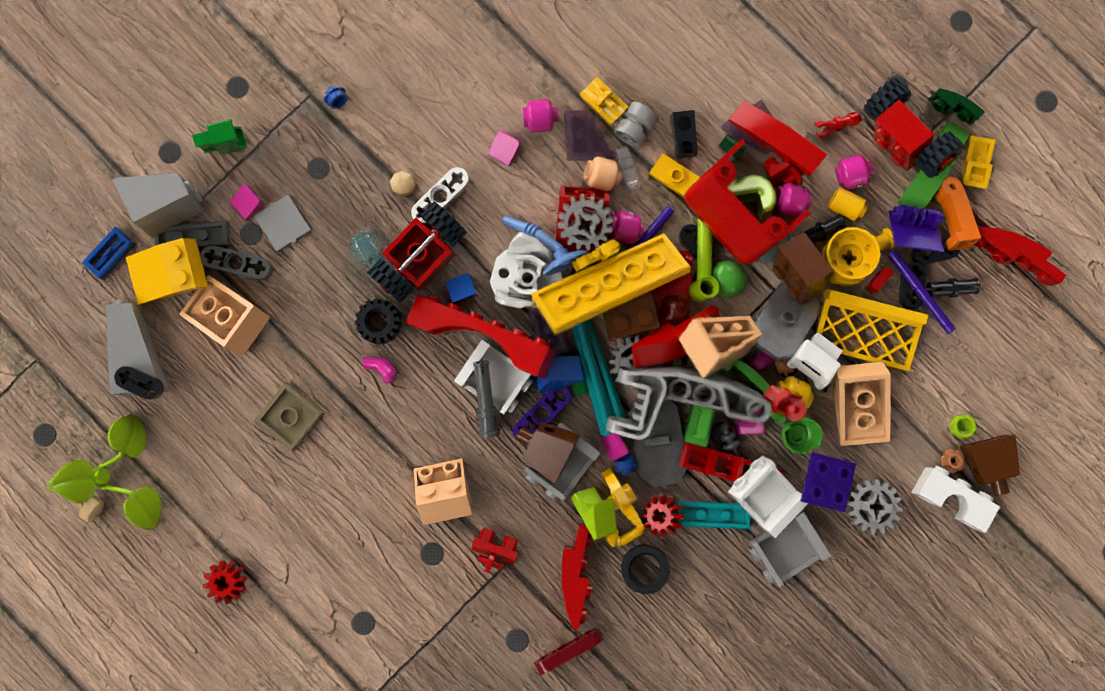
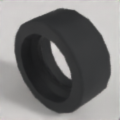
M648 544L637 545L631 548L623 557L621 564L622 576L627 586L640 594H653L661 590L667 583L670 574L669 563L665 555L656 547ZM639 555H651L657 559L660 565L659 576L650 584L638 583L631 575L630 567L632 561Z

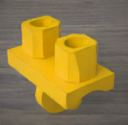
M598 77L580 93V97L610 126L628 109V106Z

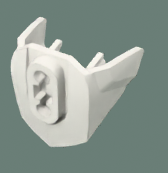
M520 232L512 239L508 249L496 258L490 279L496 302L516 308L525 306L537 307L532 300L531 293L562 280L561 271L550 276L543 275L546 267L555 258L549 249L544 247L538 239ZM502 270H507L509 272V276L507 278L500 277V272ZM530 276L533 280L530 283H525L522 279Z

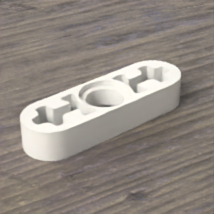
M459 167L450 169L412 207L411 214L413 219L419 216L418 210L420 208L426 210L429 207V204L426 202L428 199H430L431 203L435 201L433 197L438 190H443L447 193V199L438 204L443 209L450 205L467 188L469 184L467 172ZM454 175H463V183H455L452 186V190H454V192L451 194L448 187H446L444 184L447 182L448 186H450L454 182ZM422 217L417 218V219H419L424 225H428V224L422 219Z

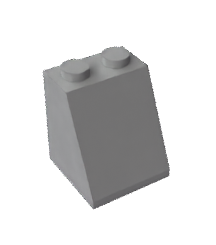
M179 173L118 177L113 179L132 221L150 237H154L156 234L162 233L163 230L178 225L205 211L201 204L204 198L198 188H194L189 179L184 180Z

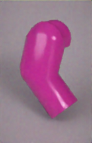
M762 351L749 360V366L755 371H762L770 366L775 359Z
M364 357V369L377 370L383 376L382 381L385 383L395 381L396 369L388 359Z

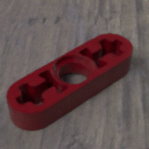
M595 627L540 657L534 662V665L540 675L546 674L598 645L604 638L598 627Z

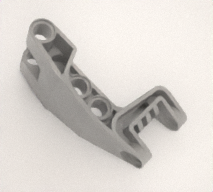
M678 365L619 368L617 381L642 388L637 389V398L642 400L635 399V408L639 410L632 411L633 419L609 416L606 430L633 439H645L649 436L660 406L665 400H676L722 410L729 417L752 422L766 421L771 414V408L754 387L717 371L703 379L698 369ZM676 382H683L686 386L683 392L675 393L672 391L673 385ZM707 387L710 389L709 396L704 399L697 396L698 390ZM651 389H654L650 411L646 421H644ZM763 405V410L759 414L751 413L758 411Z

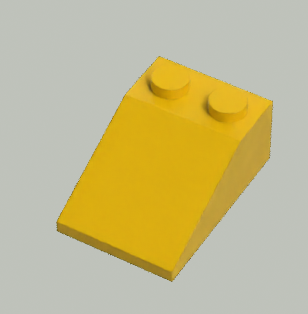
M181 238L126 257L138 305L208 287L196 239Z

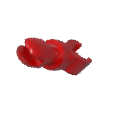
M852 112L842 118L840 116L834 117L833 121H818L814 125L818 128L825 126V128L820 133L816 132L815 135L820 138L827 137L834 130L839 132L846 126L858 125L862 121V117L859 113Z

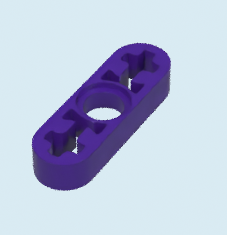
M565 386L548 391L515 424L513 428L515 438L520 431L518 427L520 425L525 427L530 423V421L526 420L529 415L539 425L542 422L549 423L570 401L571 394L569 389ZM555 390L559 392L564 390L566 392L564 394L566 400L564 402L557 401L554 406L558 407V409L553 412L551 406L545 403L544 400L548 398L551 402L555 397L553 393ZM540 406H544L549 410V417L544 421H540L535 417V410ZM533 425V426L530 428V431H532V432L535 433L536 428H535V426Z

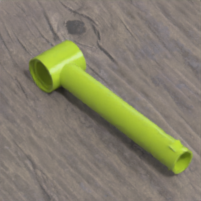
M698 218L697 280L690 285L689 295L696 302H704L718 294L719 283L712 277V232ZM701 284L706 287L707 294L702 292Z

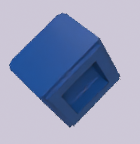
M469 273L445 281L454 305L477 296Z

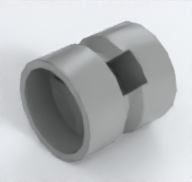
M634 101L625 113L626 119H621L614 133L628 145L641 148L648 137L646 132L652 131L659 117L649 107Z

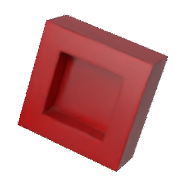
M887 266L879 269L864 289L871 294L878 292L894 272Z

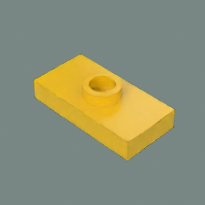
M662 153L649 172L651 177L683 198L686 190L700 178L664 153Z

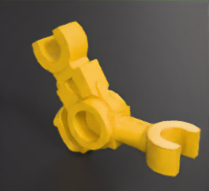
M610 240L596 248L595 251L578 257L572 262L575 271H580L600 260L602 262L620 254V244L616 240Z

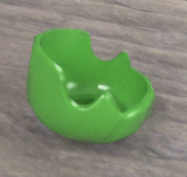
M721 261L712 266V277L719 283L717 295L725 298L735 297L745 289L747 274L742 266L733 261Z
M804 417L800 421L789 420L783 426L781 438L784 446L791 452L807 454L814 448L820 447L823 432L821 426L816 421Z

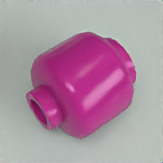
M549 99L528 101L526 107H523L524 127H528L532 133L551 131L554 122H558L557 107H552Z
M856 155L841 159L838 166L835 167V174L839 186L843 185L846 190H852L867 186L870 176L874 175L871 161L866 162L862 155Z
M787 183L779 186L775 191V208L778 213L796 217L811 207L812 200L806 187Z
M618 210L615 214L610 215L613 217V222L607 225L612 227V232L609 233L611 240L632 245L636 242L637 238H642L644 225L641 224V218L638 214Z

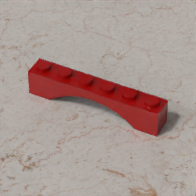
M429 294L426 298L417 295L406 323L435 336L458 330L475 331L485 334L502 346L509 355L514 367L543 380L545 379L556 351L549 347L550 342L536 337L535 341L527 338V333L515 328L513 332L505 330L506 325L495 320L487 323L483 321V316L470 311L469 315L462 313V308L452 303L444 306L440 304V299Z

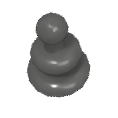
M722 422L720 429L724 434L721 436V440L727 441L722 448L724 451L732 449L733 453L736 454L738 453L736 447L742 444V440L734 439L736 432L729 431V424Z

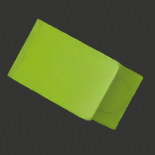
M595 487L576 492L572 495L571 500L594 541L616 533L613 498L602 501Z

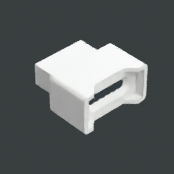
M817 332L810 340H805L800 345L794 356L787 363V366L791 369L798 368L814 381L817 389L822 390L831 382L840 368L841 364L837 362V359L842 350Z

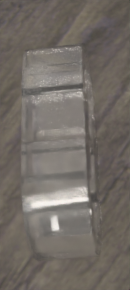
M623 146L614 149L628 193L640 190V181L628 147Z

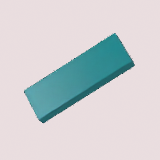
M675 501V505H682L678 513L684 514L685 518L678 519V521L684 527L750 529L751 516L739 503Z

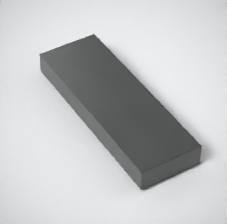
M228 221L175 225L154 236L155 246L181 238L196 239L198 249H203L207 246H231Z

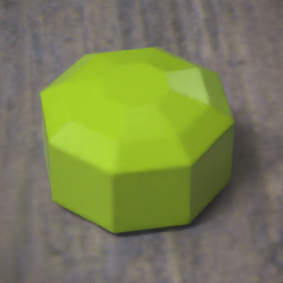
M967 414L954 416L949 423L951 434L959 439L972 437L977 429L975 419Z

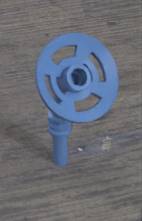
M507 215L503 218L502 223L538 239L555 252L553 254L555 260L546 267L543 272L544 276H550L573 266L572 262L578 257L589 254L587 250L569 252L567 248H564L563 245L542 231L540 226L531 222L524 223Z

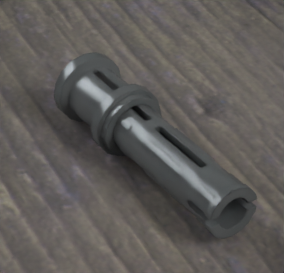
M482 360L481 364H479V361L473 363L479 404V408L476 411V416L479 417L480 423L478 436L481 438H492L500 435V429L497 428L496 421L498 409L496 406H493L489 361Z

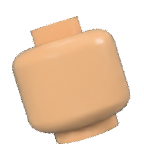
M595 157L592 161L589 160L584 171V179L587 180L588 186L602 191H610L614 185L618 186L622 177V172L619 171L617 162L603 157Z

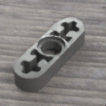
M207 246L200 254L202 264L214 270L257 280H266L273 272L271 262L260 256L217 246ZM215 251V255L225 258L224 263L213 260L211 264L208 255H213ZM236 256H240L243 260L242 267L237 270L232 269L230 265L231 260ZM261 262H263L262 265L266 267V270L261 271L258 275V271L249 268V263L260 266Z

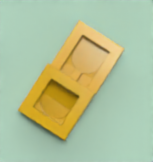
M969 135L962 169V185L987 189L993 164H990L996 142L995 139Z

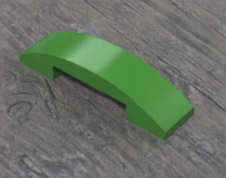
M947 121L939 136L951 131L965 145L969 132L951 121ZM955 161L933 178H929L920 169L914 180L909 183L898 203L904 206L918 207L919 210L925 208L941 186Z
M736 360L720 369L725 373L732 367L762 396L770 387L754 369L740 360ZM771 411L770 417L777 424H783L786 421L785 416L774 414Z

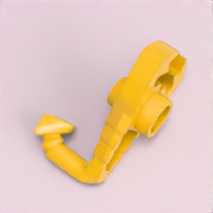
M609 468L602 472L610 487L611 496L608 499L613 498L615 511L620 509L636 526L622 536L618 535L619 531L617 529L615 534L606 536V540L611 547H615V544L617 546H625L642 536L645 527L632 506L638 499L628 483L621 486Z

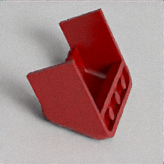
M741 139L686 190L684 201L739 263L749 265L757 261L787 237L811 213L806 210L794 217L789 223H786L780 217H771L763 224L751 214L728 188L737 175L735 166L728 158L746 143Z

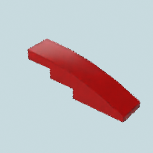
M746 101L741 103L728 120L766 151L769 148L787 163L791 161L809 176L812 175L827 156L825 152L796 131Z
M684 442L678 466L735 482L750 469L754 461ZM777 468V470L783 475L784 470Z

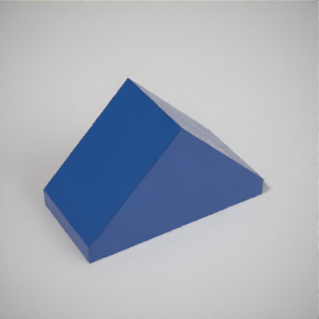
M554 357L545 379L536 377L538 393H545L585 381L581 357Z

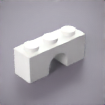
M935 466V468L925 467L911 493L938 507H942L944 501L950 495L956 496L959 501V510L955 519L976 531L986 533L1000 506L992 502L994 498L981 491L979 493L971 490L972 485L958 478L955 481L949 477L950 473L939 466Z

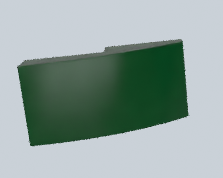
M939 88L928 98L936 111L947 115L950 111L954 110L956 116L962 122L969 125L985 113L982 108L971 100L949 90Z

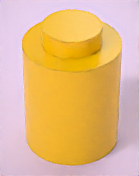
M838 186L827 208L855 221L857 218L861 219L864 216L868 206L865 205L866 199Z

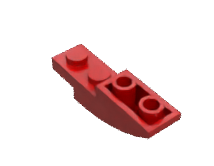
M978 227L981 239L974 246L985 249L991 254L990 256L994 261L1001 264L1017 261V266L1036 275V279L1046 286L1060 284L1067 276L1047 261L1053 252L1041 244L1007 230Z
M711 305L676 327L668 323L631 345L633 365L636 368L652 366L688 355L679 338L693 319L719 317V308Z
M581 523L578 525L574 547L564 545L561 569L564 604L568 618L575 630L579 629L580 623H585L587 609L583 608L585 598L590 599L592 584L588 583V576L580 575V571L585 572L588 557L584 556L585 546L590 547L592 535L585 524Z

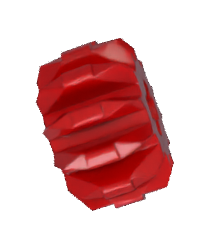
M661 494L659 499L656 496L651 497V504H644V508L648 512L642 513L641 517L647 518L648 521L643 526L645 528L651 527L650 534L656 535L658 533L660 538H665L667 533L670 536L675 535V528H682V524L678 519H684L685 515L678 513L682 508L681 504L674 506L676 498L670 497L667 499L665 494ZM661 512L666 513V517L663 518L665 520H661L660 515L663 514Z
M222 560L218 566L215 564L209 567L211 573H206L203 576L209 581L203 584V588L210 589V592L207 593L208 598L215 595V603H220L223 600L225 604H229L232 602V598L237 600L241 597L239 591L243 592L247 588L241 582L247 580L248 577L240 576L239 573L243 571V567L235 569L236 564L234 561L229 562L227 565L225 560ZM225 577H226V583L229 584V585L226 586V587H224L225 582L222 581V578H225Z

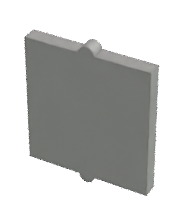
M286 195L274 204L269 203V207L254 216L276 252H279L291 243L296 244L299 238L311 231L289 195Z

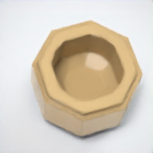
M404 171L395 173L390 180L392 191L401 197L410 195L415 188L412 175Z
M91 497L81 507L79 517L86 522L94 521L101 514L104 501L97 497Z

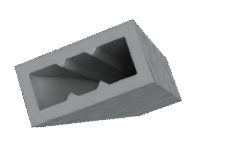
M129 299L115 300V304L106 305L110 394H133L120 388L115 383V372L123 366L137 368L160 379L164 385L163 392L169 391L141 307L131 303ZM130 373L123 375L126 382L136 383V379L130 377ZM153 383L142 384L143 387L149 390L148 393L155 392Z

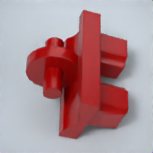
M771 157L764 162V170L773 188L782 182L784 184L793 183L799 186L803 184L802 176L806 173L791 161L789 163L786 161L779 163L775 157Z
M771 385L763 395V398L772 404L770 408L774 414L785 416L791 421H800L807 414L806 404L801 401L803 397L797 392Z
M483 528L478 538L474 539L471 550L480 553L478 562L486 564L484 572L489 573L491 567L501 570L502 562L514 565L518 554L516 553L517 539L505 536L500 547L492 544L496 532Z

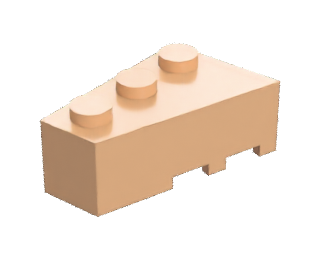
M750 316L696 318L692 320L679 340L704 379L745 356L763 334Z

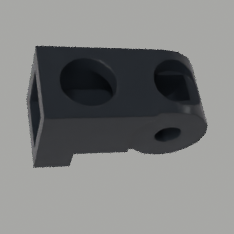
M695 111L672 112L670 115V125L672 126L676 159L696 157Z

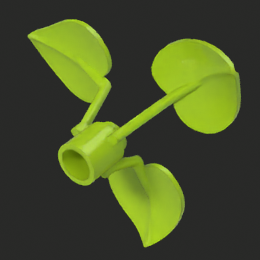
M130 413L117 419L108 431L110 446L115 451H120L117 456L104 464H100L98 468H93L90 462L83 459L73 460L64 465L53 476L47 488L59 494L67 501L76 504L90 500L95 493V489L100 487L102 490L128 494L130 498L123 504L125 516L135 526L150 530L154 529L159 521L161 513L159 494L150 487H140L134 493L132 490L108 485L110 473L106 470V467L123 458L125 454L130 458L138 457L146 446L145 428L142 422L134 414Z

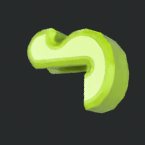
M752 174L745 176L738 183L733 181L728 186L741 203H756L760 222L769 219L776 203V193L769 180L763 176Z

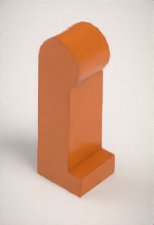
M948 177L934 194L936 200L941 203L951 235L946 241L948 251L971 248L981 239V235L962 183L957 178Z

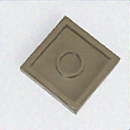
M285 382L254 421L293 452L325 412L289 383Z

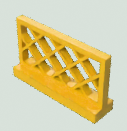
M826 289L825 301L816 333L818 332L822 335L823 332L831 328L837 339L833 344H840L842 348L841 354L870 362H883L885 366L909 372L923 324L926 325L928 315ZM830 305L839 307L843 314L842 318L831 323L827 316ZM844 309L851 310L852 312L847 314ZM858 312L863 313L868 323L855 329L849 317ZM868 315L874 316V317H877V318L871 320ZM881 319H886L892 329L879 335L874 323ZM846 320L852 332L840 338L834 326ZM892 321L897 322V323H901V324H899V325H897V326L895 327V325L893 324ZM906 325L915 327L912 337L903 341L897 330ZM870 326L876 338L864 344L858 332ZM894 332L900 344L888 350L882 339ZM855 335L861 346L853 351H848L842 341ZM879 341L885 353L876 358L871 357L867 347ZM903 348L906 353L904 365L895 363L891 353ZM861 350H863L866 355L860 354V353H858V352H860ZM887 356L889 361L883 360L882 358Z

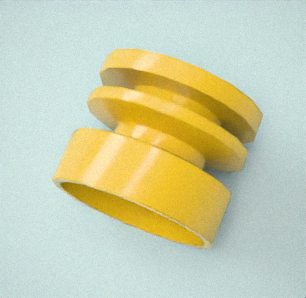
M851 227L840 230L830 239L821 252L823 258L833 269L830 282L841 287L854 286L862 282L878 266L880 259V247L872 234L864 229ZM845 255L851 261L849 265L846 264V260L842 259Z

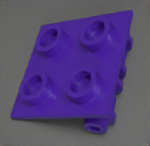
M900 204L898 207L894 206L893 210L888 211L895 246L944 252L938 223H942L944 220V214L940 213L939 210L927 209L926 211L925 208L919 210L918 207Z
M812 452L801 502L845 512L856 463Z

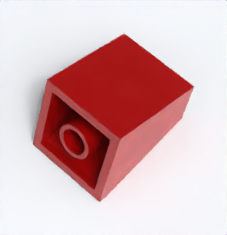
M561 185L558 216L559 212L566 213L563 209L564 203L571 206V198L574 197L577 201H580L581 194H584L585 200H589L591 195H594V202L597 203L602 199L604 201L602 208L609 207V191ZM584 207V209H587V210H591V211L595 210V209H593V208H591V207ZM574 212L571 213L568 219L569 225L576 218ZM581 216V224H585L590 229V220L586 221ZM557 218L556 241L563 245L564 248H567L569 252L578 251L575 242L571 245L567 244L568 236L561 237V232L564 229L558 228V222L564 220ZM602 220L600 221V223L596 224L595 228L597 233L602 227ZM581 234L577 235L579 237L587 238L586 236ZM600 239V240H599L600 246H601L602 244L606 243V241H603V240ZM593 243L590 244V250H587L585 245H581L579 250H587L591 253L597 247Z

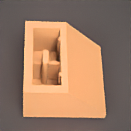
M462 459L414 469L416 506L423 525L472 515L471 498Z

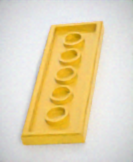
M662 234L531 293V296L556 335L690 273V266L668 237Z

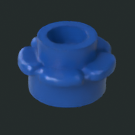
M336 86L330 87L325 92L324 102L332 109L341 108L347 102L345 89Z
M632 454L624 455L615 460V471L621 472L622 475H629L635 472V467L638 466V462Z

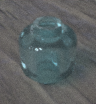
M363 229L348 241L351 244L348 248L349 253L361 266H366L369 263L373 266L380 258H384L382 252L385 250V245L375 232L371 230L366 232Z

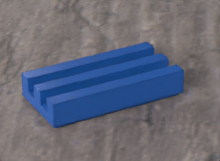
M114 227L83 260L82 264L99 279L103 280L136 243L130 240L119 228ZM117 236H119L120 238L113 244L111 248H109L103 254L100 260L93 266L92 263L98 258V256L112 243V241Z

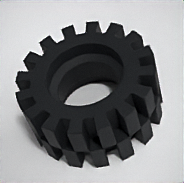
M378 298L373 299V301H366L364 306L361 305L359 307L360 311L356 312L355 315L357 317V320H355L356 330L360 333L361 337L374 344H386L388 341L394 340L395 335H398L400 332L399 328L402 327L400 320L402 318L398 309L384 299L379 300ZM377 312L384 313L388 319L387 326L381 331H374L369 324L370 317Z

